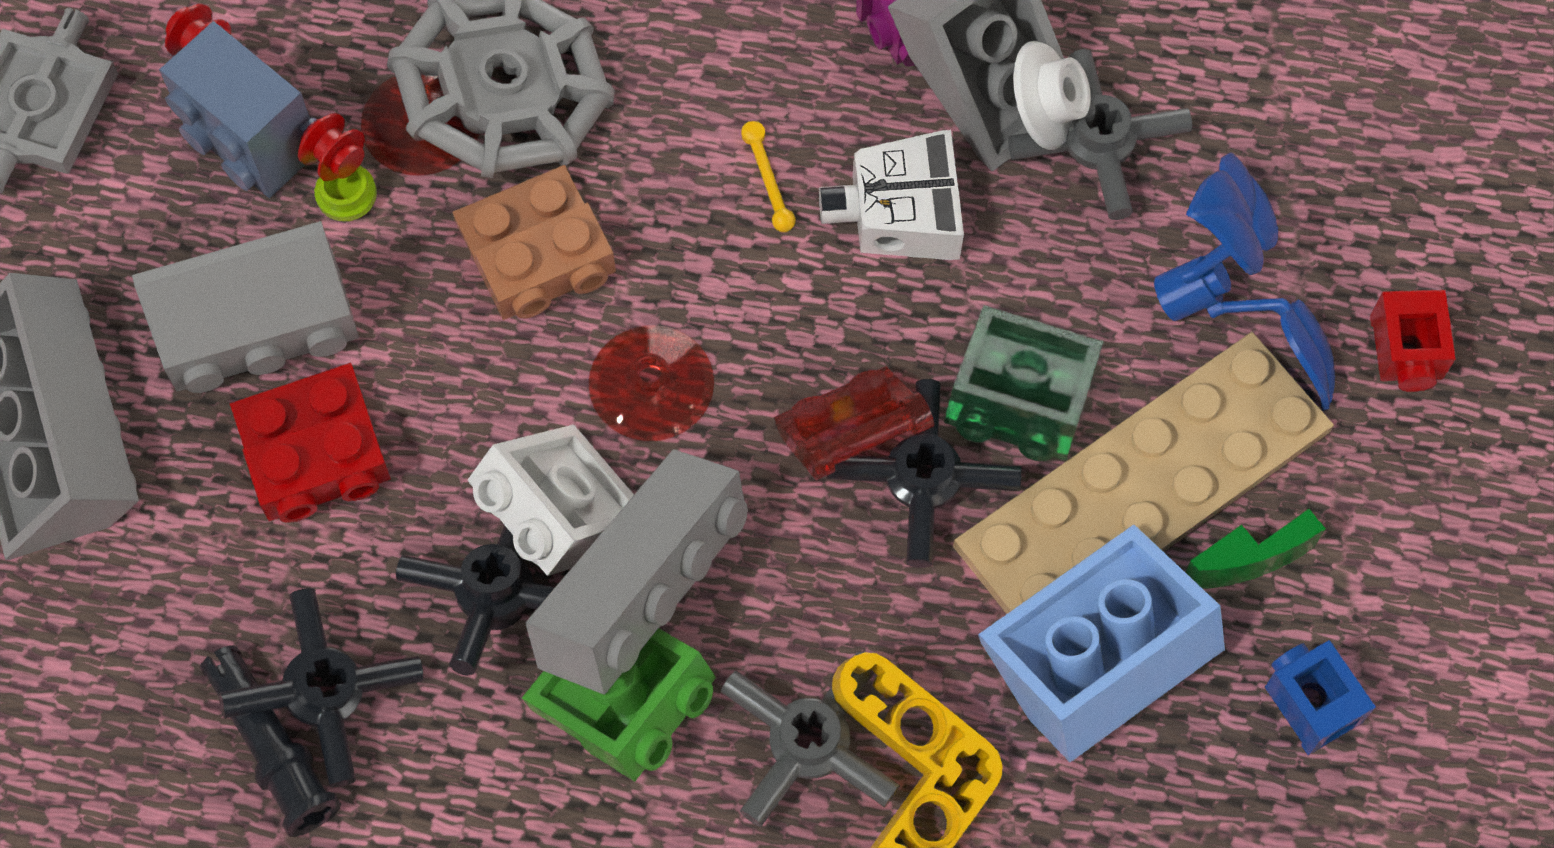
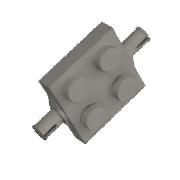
M66 8L53 36L29 37L6 29H2L0 33V193H3L4 187L15 165L18 163H33L69 174L118 76L112 61L85 54L76 47L86 25L89 23V18L79 10H75L74 13L72 8Z

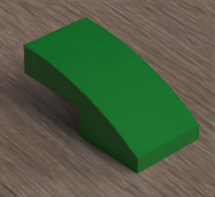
M1307 509L1258 545L1241 524L1192 559L1185 573L1202 589L1229 586L1252 580L1273 572L1312 550L1326 528L1311 510Z

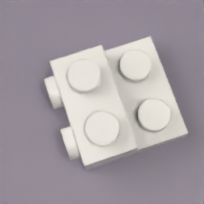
M575 425L493 444L467 480L473 487V496L477 505L482 510L492 513L503 522L513 534V543L517 553L523 559L538 565L547 576L571 569L634 496L631 490Z

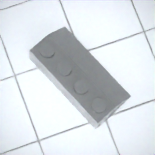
M9 273L0 282V541L5 560H11L109 528L139 501L136 492V479L129 467L120 435V422L113 410L105 381V369L99 360L90 328L89 312L84 306L77 279Z

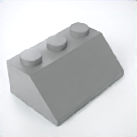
M321 221L132 275L134 286L163 368L176 391L187 389L193 393L207 392L219 387L224 382L225 377L246 371L255 375L272 373L282 368L287 359L307 353L316 357L330 356L343 350L348 341L359 339L342 276Z

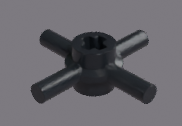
M921 379L916 382L913 436L898 443L888 457L828 453L827 479L887 483L892 495L899 502L909 507L906 564L916 568H925L932 565L935 509L953 499L959 488L1020 491L1021 466L961 462L955 449L945 440L938 437L941 383L934 379ZM926 464L932 466L931 478L923 479L917 477V465Z
M505 525L497 544H487L475 548L464 558L461 567L402 555L397 564V580L455 593V599L459 608L468 616L449 663L451 669L461 675L469 676L475 673L491 630H501L514 625L521 619L526 608L536 610L555 588L554 586L533 582L528 566L519 559L520 555L517 553L513 543V534Z
M313 588L300 589L289 594L301 653L289 663L282 681L219 692L221 712L223 718L226 719L287 707L290 713L299 721L317 727L329 787H341L356 781L344 721L356 710L362 694L365 692L423 682L422 663L419 656L358 667L348 655L327 646L316 590ZM314 677H321L326 687L335 686L331 697H323L320 687H310Z

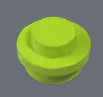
M359 166L353 174L344 179L337 178L326 182L319 177L315 185L314 194L318 207L327 217L337 221H352L370 211L376 201L377 188L370 172L364 167Z

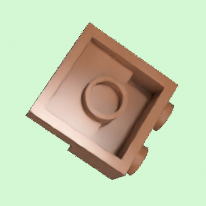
M565 165L452 212L455 223L502 320L515 315L522 319L534 317L545 311L550 306L552 299L573 290L577 294L592 292L607 281L608 275L616 272L614 253L589 204H584Z

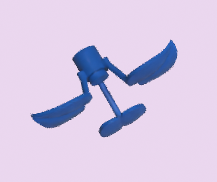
M1230 152L1221 158L1219 171L1209 175L1201 183L1186 212L1188 217H1191L1210 230L1221 242V245L1207 255L1195 258L1156 276L1154 286L1157 298L1164 312L1175 322L1204 309H1207L1212 319L1225 313L1274 311L1279 314L1285 337L1314 384L1321 399V409L1323 412L1329 409L1334 393V359L1329 341L1322 327L1304 302L1296 300L1290 304L1284 298L1223 301V294L1231 290V281L1222 261L1231 256L1247 274L1254 275L1259 273L1263 267L1262 250L1268 251L1274 248L1278 241L1277 221L1268 197L1257 181L1249 174L1239 158Z

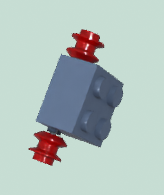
M201 3L190 7H183L172 15L166 25L165 48L174 57L159 69L170 93L165 97V101L183 122V125L179 127V132L183 138L200 154L206 155L212 150L224 160L221 164L223 170L236 185L245 191H248L254 185L264 195L271 198L305 165L319 162L318 176L326 182L337 178H347L358 169L365 154L363 150L365 137L360 130L352 129L343 133L345 120L338 113H331L319 119L310 118L301 92L231 36L232 29L227 21L223 19L212 21V10L206 4Z

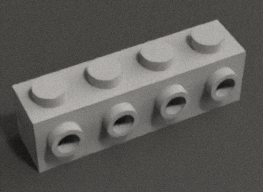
M673 449L525 622L538 669L605 695L622 672H627L633 667L640 650L659 626H664L669 622L677 604L692 585L705 577L710 569L712 560L728 540L736 537L743 529L748 508L747 503L744 501L739 471Z

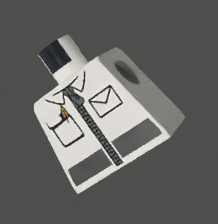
M951 130L937 131L860 149L854 153L853 185L819 187L821 223L857 222L861 253L946 260L960 259L964 231Z

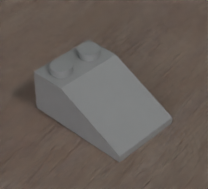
M894 1L888 6V9L909 57L978 158L991 171H994L1011 158L1008 137L1028 133L1020 117L1014 93L1013 76L1018 52L1027 42L1038 41L1050 46L1061 59H1064L1042 1Z

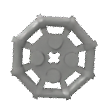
M428 0L426 11L401 45L389 51L387 61L388 69L396 76L409 120L406 130L415 141H428L479 169L481 177L493 178L494 173L554 162L566 166L576 160L577 148L604 108H610L613 105L615 94L613 86L606 81L591 37L594 28L587 19L583 17L575 19L542 0ZM503 12V16L473 21L468 19L469 17ZM519 15L552 33L548 35L540 31L539 37L525 30L526 22L520 20ZM441 30H447L454 36L452 44L449 48L446 45L442 52L428 49ZM572 52L579 75L566 74L560 54ZM494 67H503L506 74H516L518 78L513 79L509 84H501L493 81L490 77H492ZM421 75L438 76L444 96L435 99L429 104ZM562 98L578 102V105L564 126L554 117L555 108ZM454 116L460 118L463 126L470 132L476 134L485 133L484 143L482 144L446 124V122ZM535 129L542 139L500 147L502 135Z

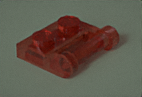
M887 366L878 370L861 372L854 376L849 383L821 396L804 398L798 401L792 409L774 417L778 432L784 443L816 481L834 473V465L908 431L917 435L934 427L931 411L923 396L919 392L913 394Z

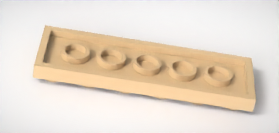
M1250 332L954 540L953 547L1005 613L1008 614L1132 525L1140 529L1155 545L1165 552L1329 434L1334 424L1257 336Z

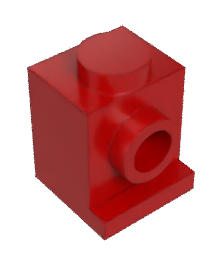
M1446 290L1386 291L1381 293L1370 314L1371 327L1374 330L1380 381H1398L1399 389L1406 392L1424 391L1434 387L1437 384V380L1444 379L1456 360ZM1402 343H1409L1416 349H1403Z

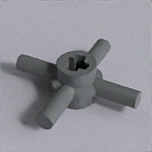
M1087 49L1077 50L1071 53L1069 57L1074 58L1080 63L1089 82L1091 100L1087 115L1084 118L1072 120L1066 142L1055 150L1042 148L1032 139L1029 133L1009 136L1010 156L1012 160L1069 151L1081 165L1097 170L1109 219H1124L1130 216L1133 210L1120 163L1131 155L1136 140L1191 132V113L1188 108L1131 116L1129 109L1121 100L1102 94L1092 52Z
M869 669L862 674L852 672L851 676L858 683L856 690L853 692L856 697L874 675L872 670ZM737 670L726 680L721 692L771 727L770 748L776 762L740 809V813L750 822L762 827L798 777L816 779L835 772L884 808L892 800L900 785L849 750L850 731L847 721L843 716L846 712L836 702L832 687L822 700L803 698L785 705ZM812 726L822 730L821 747H818L813 741L808 749L798 746V729L801 728L807 734Z

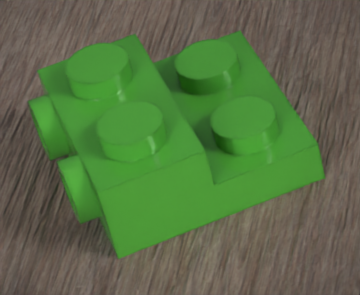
M658 628L640 650L633 667L627 672H622L605 695L543 671L522 699L531 711L576 738L588 753L635 782L645 769L653 771L664 764L672 749L671 735L686 716L696 718L706 710L713 696L712 682L716 679V676L699 651Z

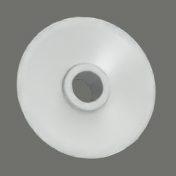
M1030 41L1022 46L1015 61L1013 80L1016 104L1022 122L1032 139L1044 149L1055 150L1066 142L1072 120L1081 119L1087 115L1091 100L1090 86L1086 73L1077 60L1070 57L1061 59L1047 44Z

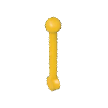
M747 122L741 129V136L743 141L752 147L774 210L772 225L780 232H788L794 227L796 218L792 211L786 209L763 146L762 141L765 138V128L759 122Z

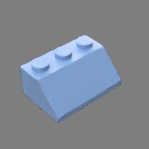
M1135 525L1126 529L978 634L981 644L1027 718L1069 762L1079 757L1225 650L1221 606Z

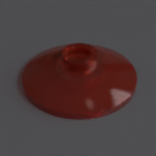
M421 75L429 104L435 99L444 96L438 76ZM396 76L386 80L371 94L362 113L361 132L364 134V143L367 149L380 164L401 174L422 176L442 172L461 161L459 158L426 140L415 141L407 132L406 127L409 120ZM454 116L446 122L451 127L477 140L479 134L467 130L460 118Z
M658 325L635 327L612 338L597 354L589 374L590 398L599 417L617 433L640 441L665 440L690 429L706 412L714 389L713 369L701 346L681 331ZM648 367L657 368L662 372L661 377L654 382L643 381L639 374Z

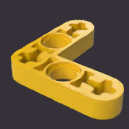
M865 652L845 660L837 668L832 680V691L836 702L845 712L923 774L922 778L870 848H907L895 843V838L898 834L909 848H953L998 786L1002 777V761L999 752L989 741L883 656L877 653ZM869 669L876 674L872 686L886 699L896 696L898 690L904 695L902 700L889 709L884 721L878 717V713L884 710L887 705L874 695L858 699L853 694L858 683L851 676L852 672L862 674ZM909 708H919L931 717L933 734L931 739L923 746L908 742L902 734L900 728L901 718ZM975 754L980 759L975 769L983 776L981 781L974 779L963 783L953 797L934 788L936 782L942 788L952 786L962 771L960 764L955 761L957 756L965 758ZM954 798L965 801V807L962 809ZM925 802L939 806L947 820L943 836L934 842L921 838L914 826L915 812Z

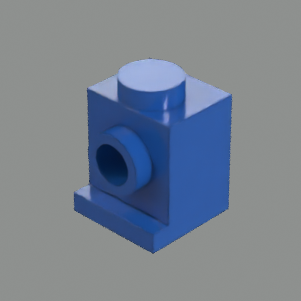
M1330 640L1309 651L1305 643L1300 644L1281 655L1271 664L1275 672L1265 685V689L1302 742L1301 746L1308 756L1361 725L1376 708ZM1312 688L1316 690L1322 698V706L1314 708L1302 689Z

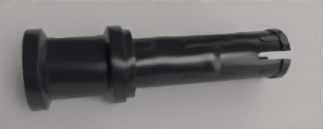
M225 646L214 651L221 663L220 665L216 666L210 656H207L200 665L202 673L208 678L218 697L219 692L258 685L241 657L242 653L237 646ZM274 710L231 717L258 763L255 768L256 782L262 790H270L285 816L282 826L288 836L297 837L305 835L336 815L340 810L341 802L334 792L325 791L311 767L314 760L307 746L292 742Z

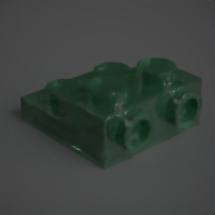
M983 305L952 388L944 423L955 426L962 437L972 442H985L990 438H994L1018 446L1019 451L1026 458L1033 461H1047L1052 457L1066 461L1104 341Z

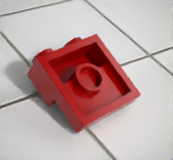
M352 363L230 403L244 447L242 451L260 507L268 521L278 518L286 523L301 521L312 516L317 511V505L339 497H342L345 501L361 500L376 493L380 483L391 480Z

